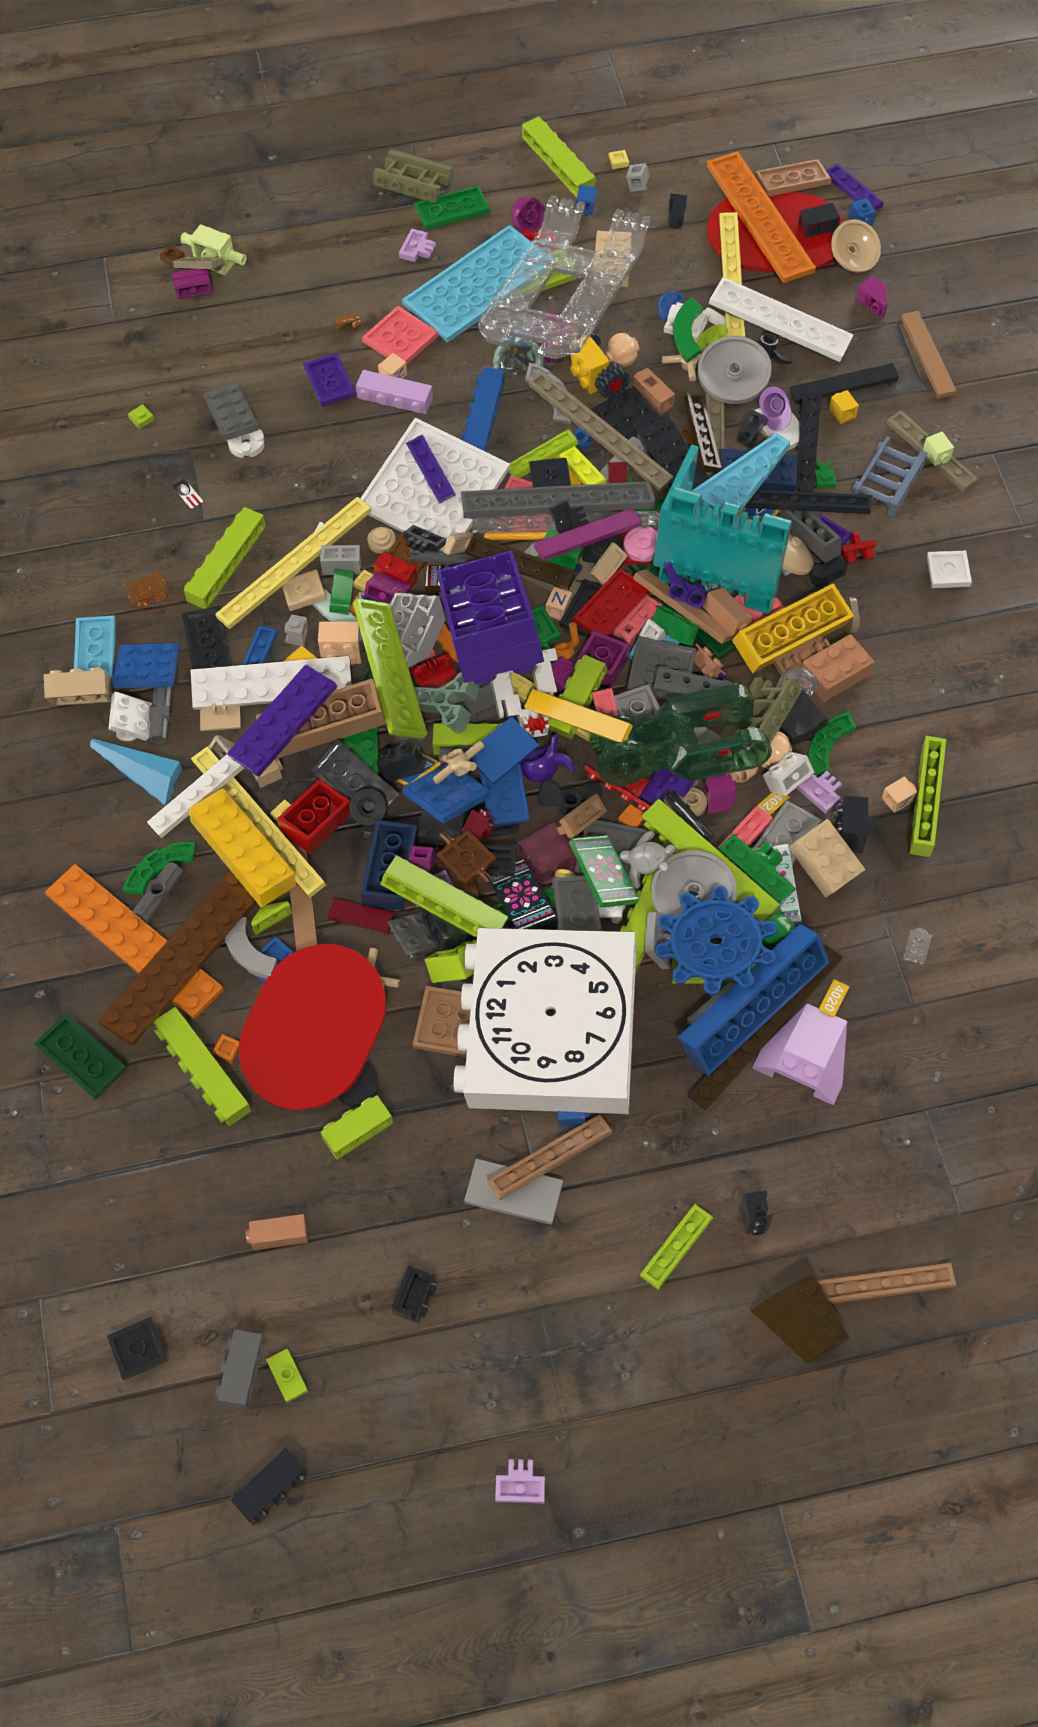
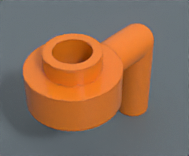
M575 622L569 623L571 641L560 643L554 647L557 658L563 656L564 659L568 660L575 654L574 647L580 642Z

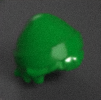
M775 913L764 920L775 922L778 929L773 936L762 940L763 946L772 951L776 945L796 928L789 917L782 916L781 913Z

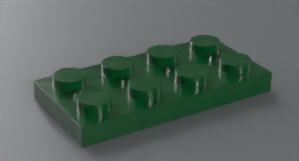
M66 1013L34 1043V1046L95 1101L127 1070L123 1063Z

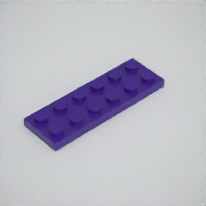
M305 664L227 753L228 757L260 777L335 691L337 684Z

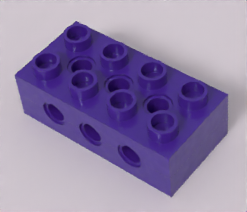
M512 551L436 570L464 683L473 681V683L479 685L492 682L497 674L508 671L524 674L534 670L536 664L545 662L535 620Z

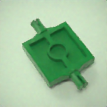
M544 606L531 609L542 650L551 649L548 644L561 639V634Z

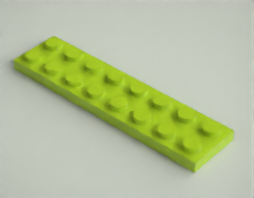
M356 598L353 606L389 735L424 739L427 731L391 606L387 603Z

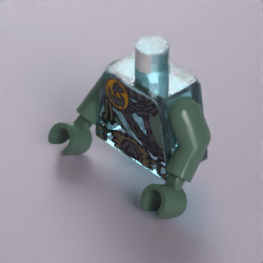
M517 327L514 330V334H508L507 340H502L495 349L492 362L494 366L492 368L499 369V365H501V368L527 371L529 363L544 367V353L539 345L534 342L533 336L525 335V329Z

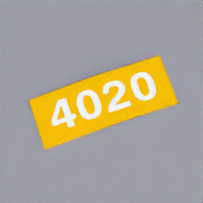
M772 792L757 806L771 815L790 797Z
M833 980L818 1010L831 1017H835L850 986Z

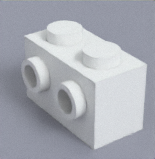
M791 752L786 754L779 763L770 767L763 777L770 792L786 796L811 776L814 770L807 756Z

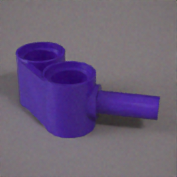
M671 561L666 562L664 566L671 580L670 597L694 608L703 606L706 598V588L698 583L689 584L684 577L677 576ZM675 587H681L683 590H676ZM699 594L701 595V597L696 598L693 595Z

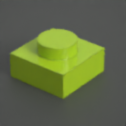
M144 405L128 413L129 419L139 429L154 421L153 414Z

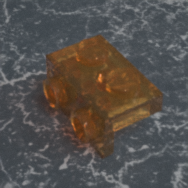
M160 571L124 584L132 607H144L148 605V601L154 599L160 601L169 594L168 587Z

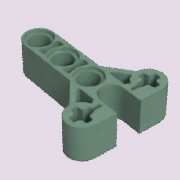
M459 673L454 680L440 689L414 687L421 712L440 713L442 715V722L454 733L458 734L466 730L471 713L459 705V703L465 700L476 701L480 687L479 684H475L473 681L464 683L462 673Z

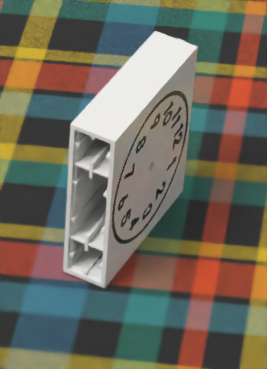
M478 928L477 944H467L465 950L466 970H474L473 984L464 983L462 986V1009L471 1010L470 1024H459L458 1050L467 1051L466 1066H455L454 1091L464 1093L468 1108L629 1114L636 971L635 932Z

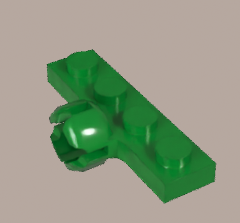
M732 834L721 845L719 850L782 905L796 889L776 871V867L783 861L780 851L778 849L774 850L772 848L773 845L768 842L754 851L735 834Z

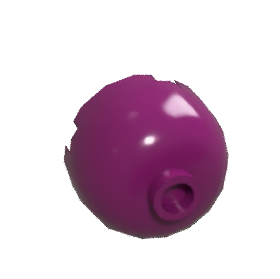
M525 196L519 198L511 209V220L514 226L522 232L524 230L536 232L544 223L545 206L543 202L535 197Z

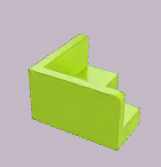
M477 940L464 941L454 949L436 951L427 957L425 962L431 981L437 983L467 979L474 974V970H466L465 950L467 944H477Z

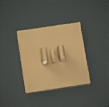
M223 702L222 708H216L215 703H212L211 709H200L201 731L241 728L240 706L227 707L225 702Z

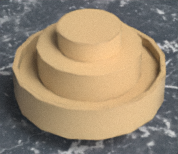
M378 527L371 530L367 538L369 548L381 554L383 551L386 553L391 551L396 543L394 532L386 527Z
M691 788L685 798L680 797L685 804L688 803L690 805L689 808L697 817L706 810L707 798L701 790Z

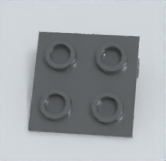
M423 912L388 921L391 928L390 932L394 934L397 939L396 942L400 944V948L404 949L406 958L411 961L418 957L417 953L436 948L422 919Z

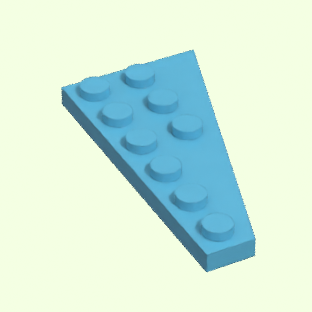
M778 433L774 434L696 487L692 492L702 494L701 503L703 504L704 500L709 501V508L714 509V506L719 504L722 511L727 501L740 505L742 510L788 451L790 441Z

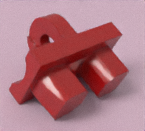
M852 532L850 535L851 545L842 546L840 554L848 565L858 561L856 556L858 553L862 554L863 561L865 562L873 560L875 558L874 548L877 545L876 539L861 542L859 533Z

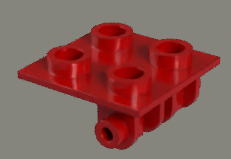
M444 653L442 656L436 659L432 658L431 661L427 660L426 663L419 666L416 665L415 668L410 670L421 688L437 689L448 684L458 675L450 662V655Z

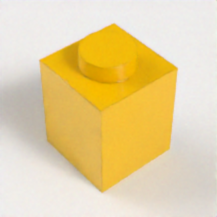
M848 390L836 393L831 397L829 409L839 423L842 424L856 418L859 405Z

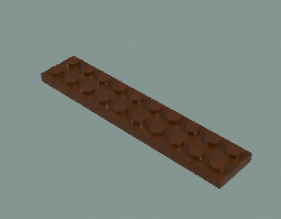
M231 870L98 1019L99 1026L134 1046L224 942L225 937L236 924L255 906L257 902Z

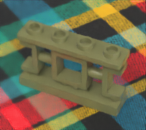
M392 149L388 151V158H385L386 170L380 168L374 170L375 186L436 203L440 196L441 186L439 184L450 185L453 176L452 166ZM408 175H411V176H414V177H418V178H417V179L411 178V177H408Z
M755 677L719 735L724 739L723 744L731 743L732 746H740L743 741H749L754 749L760 747L762 751H766L801 693V689L795 680L789 678L783 682L781 687H774L770 680L764 682L761 677ZM761 710H766L764 716L762 718H758V715L761 712Z

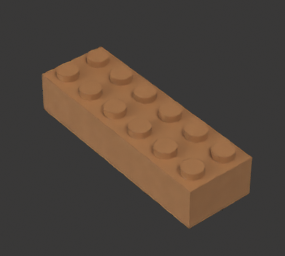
M373 679L335 690L275 759L386 725Z

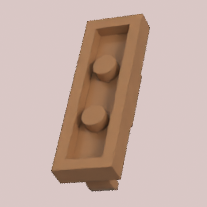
M821 636L775 660L773 664L782 679H785L801 671L804 660L829 647L830 643Z
M598 794L592 795L559 820L561 826L556 829L560 835L566 833L569 839L573 838L607 812Z

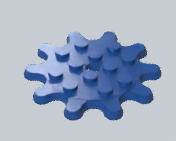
M723 886L715 887L712 890L711 898L703 902L697 900L691 893L682 894L680 904L684 909L683 913L679 916L665 914L658 919L659 927L669 932L671 937L667 942L656 946V955L660 959L673 958L678 961L679 965L672 975L676 983L684 984L690 978L699 977L704 980V989L709 995H716L721 989V983L728 979L735 980L743 988H749L754 983L750 967L754 964L769 966L776 959L775 953L762 945V940L773 936L777 932V924L773 921L760 922L754 918L753 914L759 907L757 898L750 896L741 903H732L728 899V890ZM717 937L722 942L720 945L710 943L711 939Z

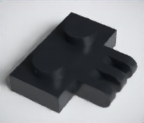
M564 501L549 508L558 533L561 534L589 524L588 520L580 522V519L586 517L585 512L577 513L584 509L583 505L571 509L569 502Z
M415 525L409 527L403 535V539L407 540L405 546L409 548L412 546L414 550L419 549L421 553H424L426 550L437 553L446 544V538Z

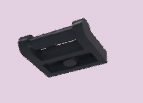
M510 842V844L482 843L490 852H510V854H493L496 857V862L488 867L486 872L490 876L515 877L517 842Z

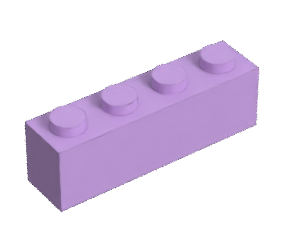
M367 370L362 371L356 384L357 398L416 413L426 414L433 399L431 385Z

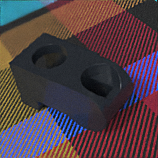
M670 194L668 225L671 228L678 229L683 226L688 195Z
M751 409L738 434L737 442L752 448L769 419L765 415Z
M840 555L826 563L816 564L812 569L810 581L817 587L829 584L846 575L848 564Z

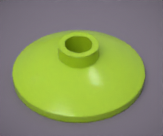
M718 324L705 330L696 343L701 348V352L712 342L726 337L728 333L727 327L723 324Z

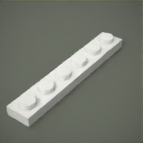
M228 755L224 756L147 821V823L160 838H163L189 816L188 809L217 792L242 771L244 767L230 759Z

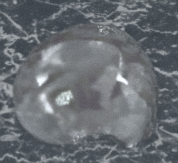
M798 667L785 671L780 676L776 687H781L785 680L793 678L801 691L804 689L810 697L818 687V679L811 671Z

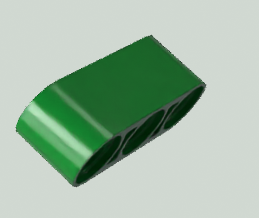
M335 568L329 612L349 614L354 571Z
M663 606L656 607L652 619L671 638L686 645L692 646L694 644L700 627L698 624Z

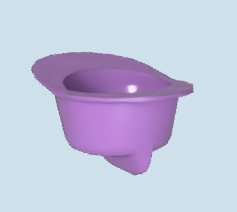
M773 386L765 389L760 396L759 403L763 415L769 419L767 426L774 431L784 430L792 419L789 399L779 387Z

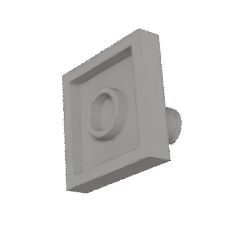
M657 912L648 913L645 952L661 969H670L671 958L660 959L655 953V948L658 944L667 942L671 934L659 927V914Z

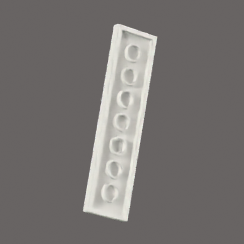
M724 277L709 301V304L839 362L853 337L851 333Z
M343 656L191 670L193 709H211L212 703H215L216 708H222L223 702H225L227 707L272 703L305 664L337 684L335 690L352 685L350 657Z

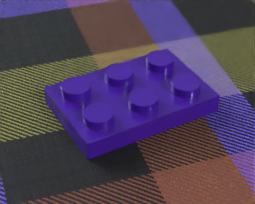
M337 353L303 363L304 370L321 407L356 397L355 390Z

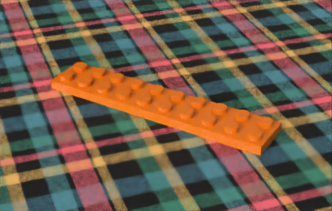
M737 151L707 161V168L781 281L786 283L815 273L816 267L739 152Z
M76 864L45 891L48 898L138 974L167 942L165 938L137 915H134L129 908ZM200 968L172 1003L191 1019L195 1020L224 989Z

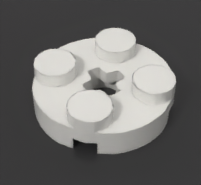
M261 429L227 440L231 453L240 458L248 455L254 457L264 449V435ZM249 439L250 441L242 443L243 440Z

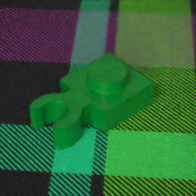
M819 459L816 460L815 482L817 489L836 487L834 469H829V459H826L825 465L820 464Z

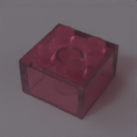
M554 822L519 842V855L522 859L525 858L532 873L541 885L553 879L557 870H568L576 865V857L569 842L563 835L559 834Z

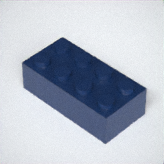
M722 448L720 455L721 470L749 451ZM784 454L757 490L795 491L797 455Z
M376 820L361 889L363 905L404 911L406 898L380 884L386 870L396 855L409 862L412 847L418 844L419 834L417 825Z

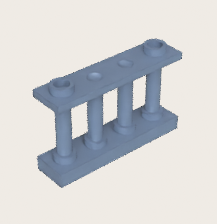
M887 436L883 442L878 444L876 455L861 480L855 482L852 491L854 494L873 495L874 499L887 504L886 506L889 507L887 515L895 517L925 466L928 453L921 450L917 457H911L888 447L890 437ZM886 454L910 464L911 468L910 470H904L881 459ZM876 467H879L902 477L903 482L895 483L873 472ZM871 480L894 490L896 494L889 497L866 487V484Z

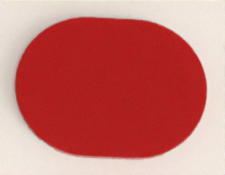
M801 192L769 196L814 266L819 268L832 263L835 260L832 251V236L835 231L805 238V234L798 224L800 210L828 204V202L817 196ZM728 198L714 208L707 226V237L710 246L714 248L721 259L720 213H737ZM839 213V215H840V223H839V225H841V224L844 222V219H843V217L841 216V214ZM737 214L741 269L776 273Z
M319 944L305 947L290 954L271 971V976H268L244 1024L239 1042V1060L242 1072L249 1085L261 1098L279 1108L304 1111L317 1107L320 1108L334 1102L335 1099L344 1092H347L355 1084L364 1069L386 1016L385 988L374 966L364 956L350 948L334 944Z

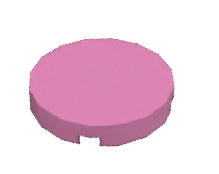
M637 527L629 531L624 539V550L628 557L639 562L653 560L657 531L650 527H646V529Z

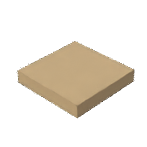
M317 570L294 576L282 586L290 611L327 600Z

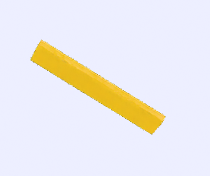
M532 689L524 708L623 745L633 727L630 723Z

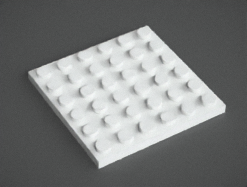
M415 418L360 499L371 508L369 516L404 533L409 527L415 525L446 538L447 543L451 534L469 531L476 519L463 517L461 491L495 490L511 467L509 463ZM420 435L424 436L456 495L440 504L406 445V442ZM444 546L443 548H441L439 551H440V552H443L445 546Z

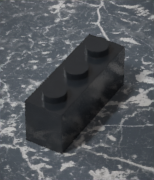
M285 1448L231 1499V1502L252 1526L256 1522L260 1524L268 1517V1511L274 1505L279 1506L288 1497L286 1493L293 1487L295 1489L298 1488L306 1480L304 1476L307 1474V1471L289 1450Z

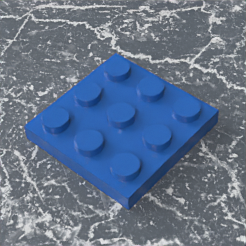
M179 643L120 645L113 687H174L180 652Z
M448 763L403 787V794L443 824L491 797V790L468 774L456 776L453 772L439 784H436L433 777L449 765Z

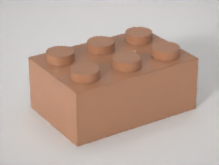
M850 634L804 660L800 675L821 700L826 702L872 675L875 661Z

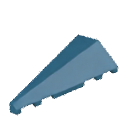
M91 739V749L100 753L105 760H109L119 771L137 785L142 786L151 796L156 797L161 804L165 806L168 804L175 791L173 786L182 771L179 761Z

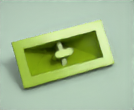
M288 901L260 907L251 922L254 933L257 935L291 915L292 911Z

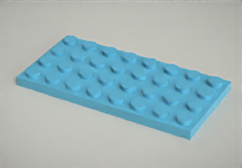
M508 225L403 298L402 302L420 320L437 330L438 335L448 343L556 267L555 261L511 225Z

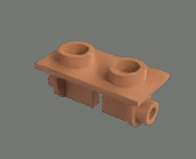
M696 643L695 645L699 649L696 651L694 663L705 676L717 679L720 672L726 675L722 669L724 665L716 657L712 658L713 653L706 646L702 648Z

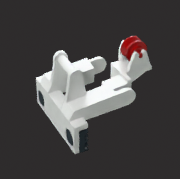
M555 648L542 650L545 662L536 664L535 669L532 670L536 690L554 696L553 693L557 692L551 663L558 660ZM513 671L497 674L496 678L491 682L499 719L504 718L501 702L503 701L506 718L517 716L520 726L532 738L548 735L549 724L546 716L527 709H521L519 695L513 693L510 680Z

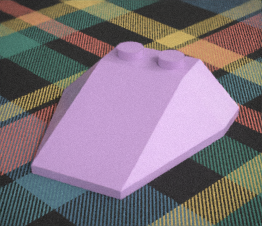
M806 1004L761 1048L752 1069L770 1077H773L774 1073L777 1072L814 1089V1097L834 1105L843 1085L847 1021L837 1016L831 1017L819 1011V1008Z

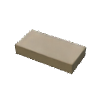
M470 531L451 534L443 552L448 555L465 552L474 534Z
M611 543L589 574L601 585H604L628 555L615 543Z

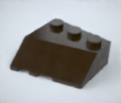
M813 1273L773 1294L751 1310L805 1363L816 1359L847 1342L849 1339L847 1331Z

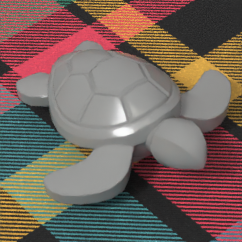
M652 831L646 832L638 841L637 846L631 851H622L619 854V859L622 862L631 864L628 877L635 889L640 886V873L648 874L657 868H660L665 873L670 870V866L665 860L667 856L674 853L676 847L669 845L663 848L658 843L650 842L655 834Z

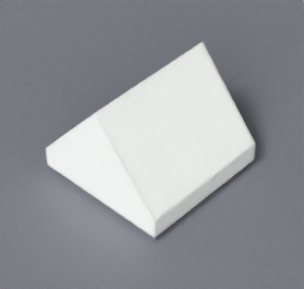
M648 619L639 635L644 638L661 641L665 638V631L654 621Z

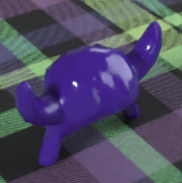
M558 735L552 736L551 745L534 751L520 763L522 776H525L532 782H545L554 777L559 765L567 766L570 772L574 773L575 767L572 759L568 755L557 753Z

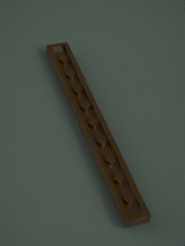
M825 944L824 949L830 963L709 1076L706 1075L689 1094V1098L706 1111L759 1053L761 1048L842 961L843 957Z

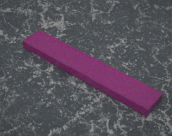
M629 509L536 542L534 549L545 561L640 527L642 520L633 509Z

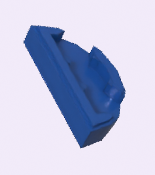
M668 291L660 297L658 312L661 320L668 317L673 304L681 303L685 299L681 292Z

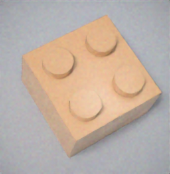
M319 622L318 644L321 658L349 656L350 665L361 664L362 638L358 622Z

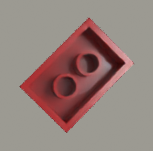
M319 779L277 818L278 828L284 836L310 854L351 815L349 808L350 800Z

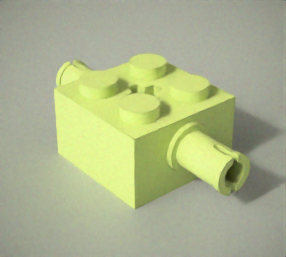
M199 225L192 235L184 232L181 236V243L191 246L193 257L223 258L224 264L214 269H209L211 271L226 275L234 263L244 266L246 263V255L233 250L231 236L226 233Z

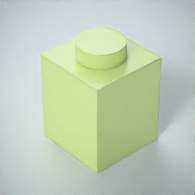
M939 432L926 438L923 451L928 453V458L936 466L946 463L951 459L954 446L943 432Z

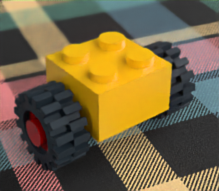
M583 326V329L581 327L578 328V332L574 331V335L569 336L570 340H567L568 345L566 347L571 353V373L574 377L578 378L582 388L586 389L589 394L600 391L604 398L608 399L616 396V394H620L621 391H625V387L629 386L628 382L631 380L630 375L619 363H614L612 366L609 365L610 361L599 346L601 345V338L590 326Z

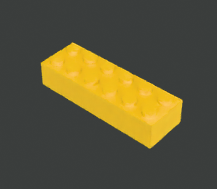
M833 583L739 631L732 639V642L753 674L803 645L845 626L854 615Z
M224 788L188 809L191 823L261 908L296 886L293 870Z

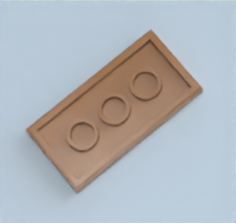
M819 159L755 171V178L768 197L831 184V178Z

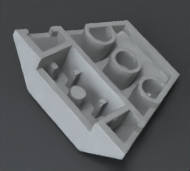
M395 593L391 601V610L408 668L430 655L446 619L439 596Z

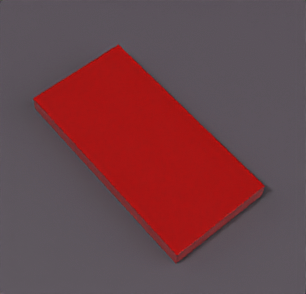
M619 568L572 618V622H575L590 634L594 630L610 636L650 591L636 582L633 576Z

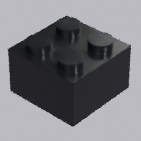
M843 796L841 804H837V813L834 815V826H837V832L853 853H863L868 838V797Z

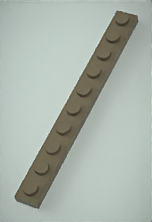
M540 371L528 382L530 388L619 460L627 462V466L645 481H650V485L660 493L674 481L670 473L543 371Z

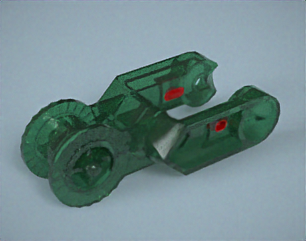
M730 685L670 697L654 713V717L639 720L629 715L611 716L633 726L627 740L615 742L593 733L590 734L589 739L592 751L598 756L596 768L599 777L604 782L615 786L632 785L644 779L650 772L669 769L673 774L689 781L754 769L762 766L769 760L772 748L765 732L759 728H746L731 737L698 743L694 731L695 728L720 723L740 725L753 717V695L751 690L743 685Z

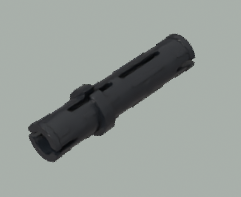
M674 790L670 792V796L667 795L664 798L676 811V814L709 842V839L712 841L715 838V835L691 811L690 805L688 803L685 804Z

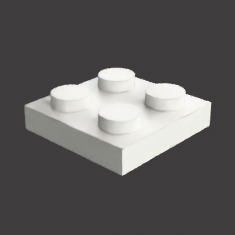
M966 551L927 553L926 557L932 588L971 586L972 581Z

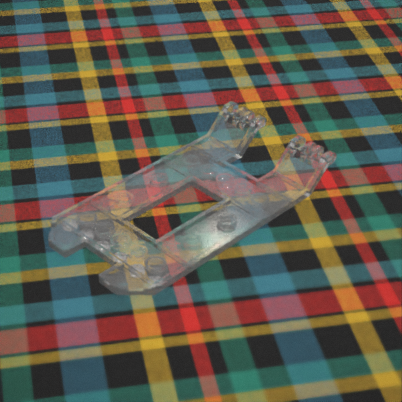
M551 195L547 203L542 228L478 321V328L487 343L505 347L512 336L542 343L539 348V355L553 359L581 352L639 258L647 228L651 222V216L645 215L641 224H639L640 215L638 213H635L633 216V212H628L625 220H621L623 218V210L617 209L613 215L607 242L601 252L571 246L576 239L581 214L585 209V202L579 201L575 210H573L574 200L569 199L567 202V198H562L559 206H556L558 197ZM553 272L584 278L560 316L530 309Z

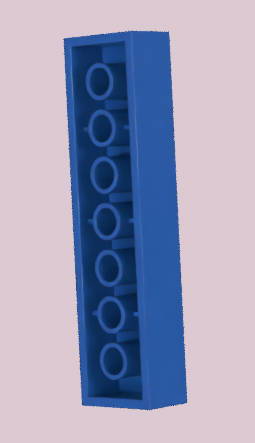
M800 924L772 950L776 955L773 964L769 966L756 964L750 970L754 977L753 985L749 988H743L737 982L678 1036L692 1066L709 1076L830 963L819 934Z

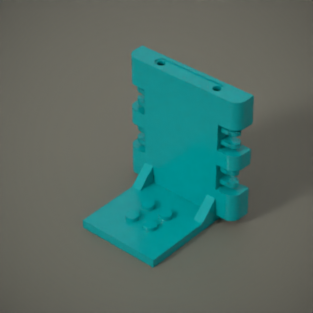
M691 444L660 511L653 561L654 566L660 567L659 579L666 584H670L671 580L664 564L671 561L677 576L684 577L686 580L690 576V582L693 583L696 579H701L703 586H706L707 582H709L707 595L708 592H711L713 584L721 585L720 588L724 589L727 587V592L730 594L733 590H737L740 597L747 593L744 607L770 615L777 595L792 520L765 513L760 523V516L755 515L753 520L747 519L748 513L743 512L740 517L741 506L727 501L722 511L719 504H716L714 509L709 508V501L706 500L701 505L702 494L692 492L699 446Z

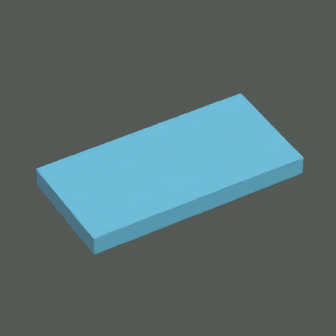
M115 615L76 618L74 669L90 671V668H102L112 678V685L115 673Z

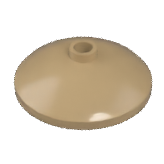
M848 220L839 225L832 236L834 257L846 270L855 273L865 272L871 269L879 260L881 253L880 240L875 230L869 224L861 220Z
M790 534L782 568L794 574L806 575L814 567L813 557L807 546L798 537Z

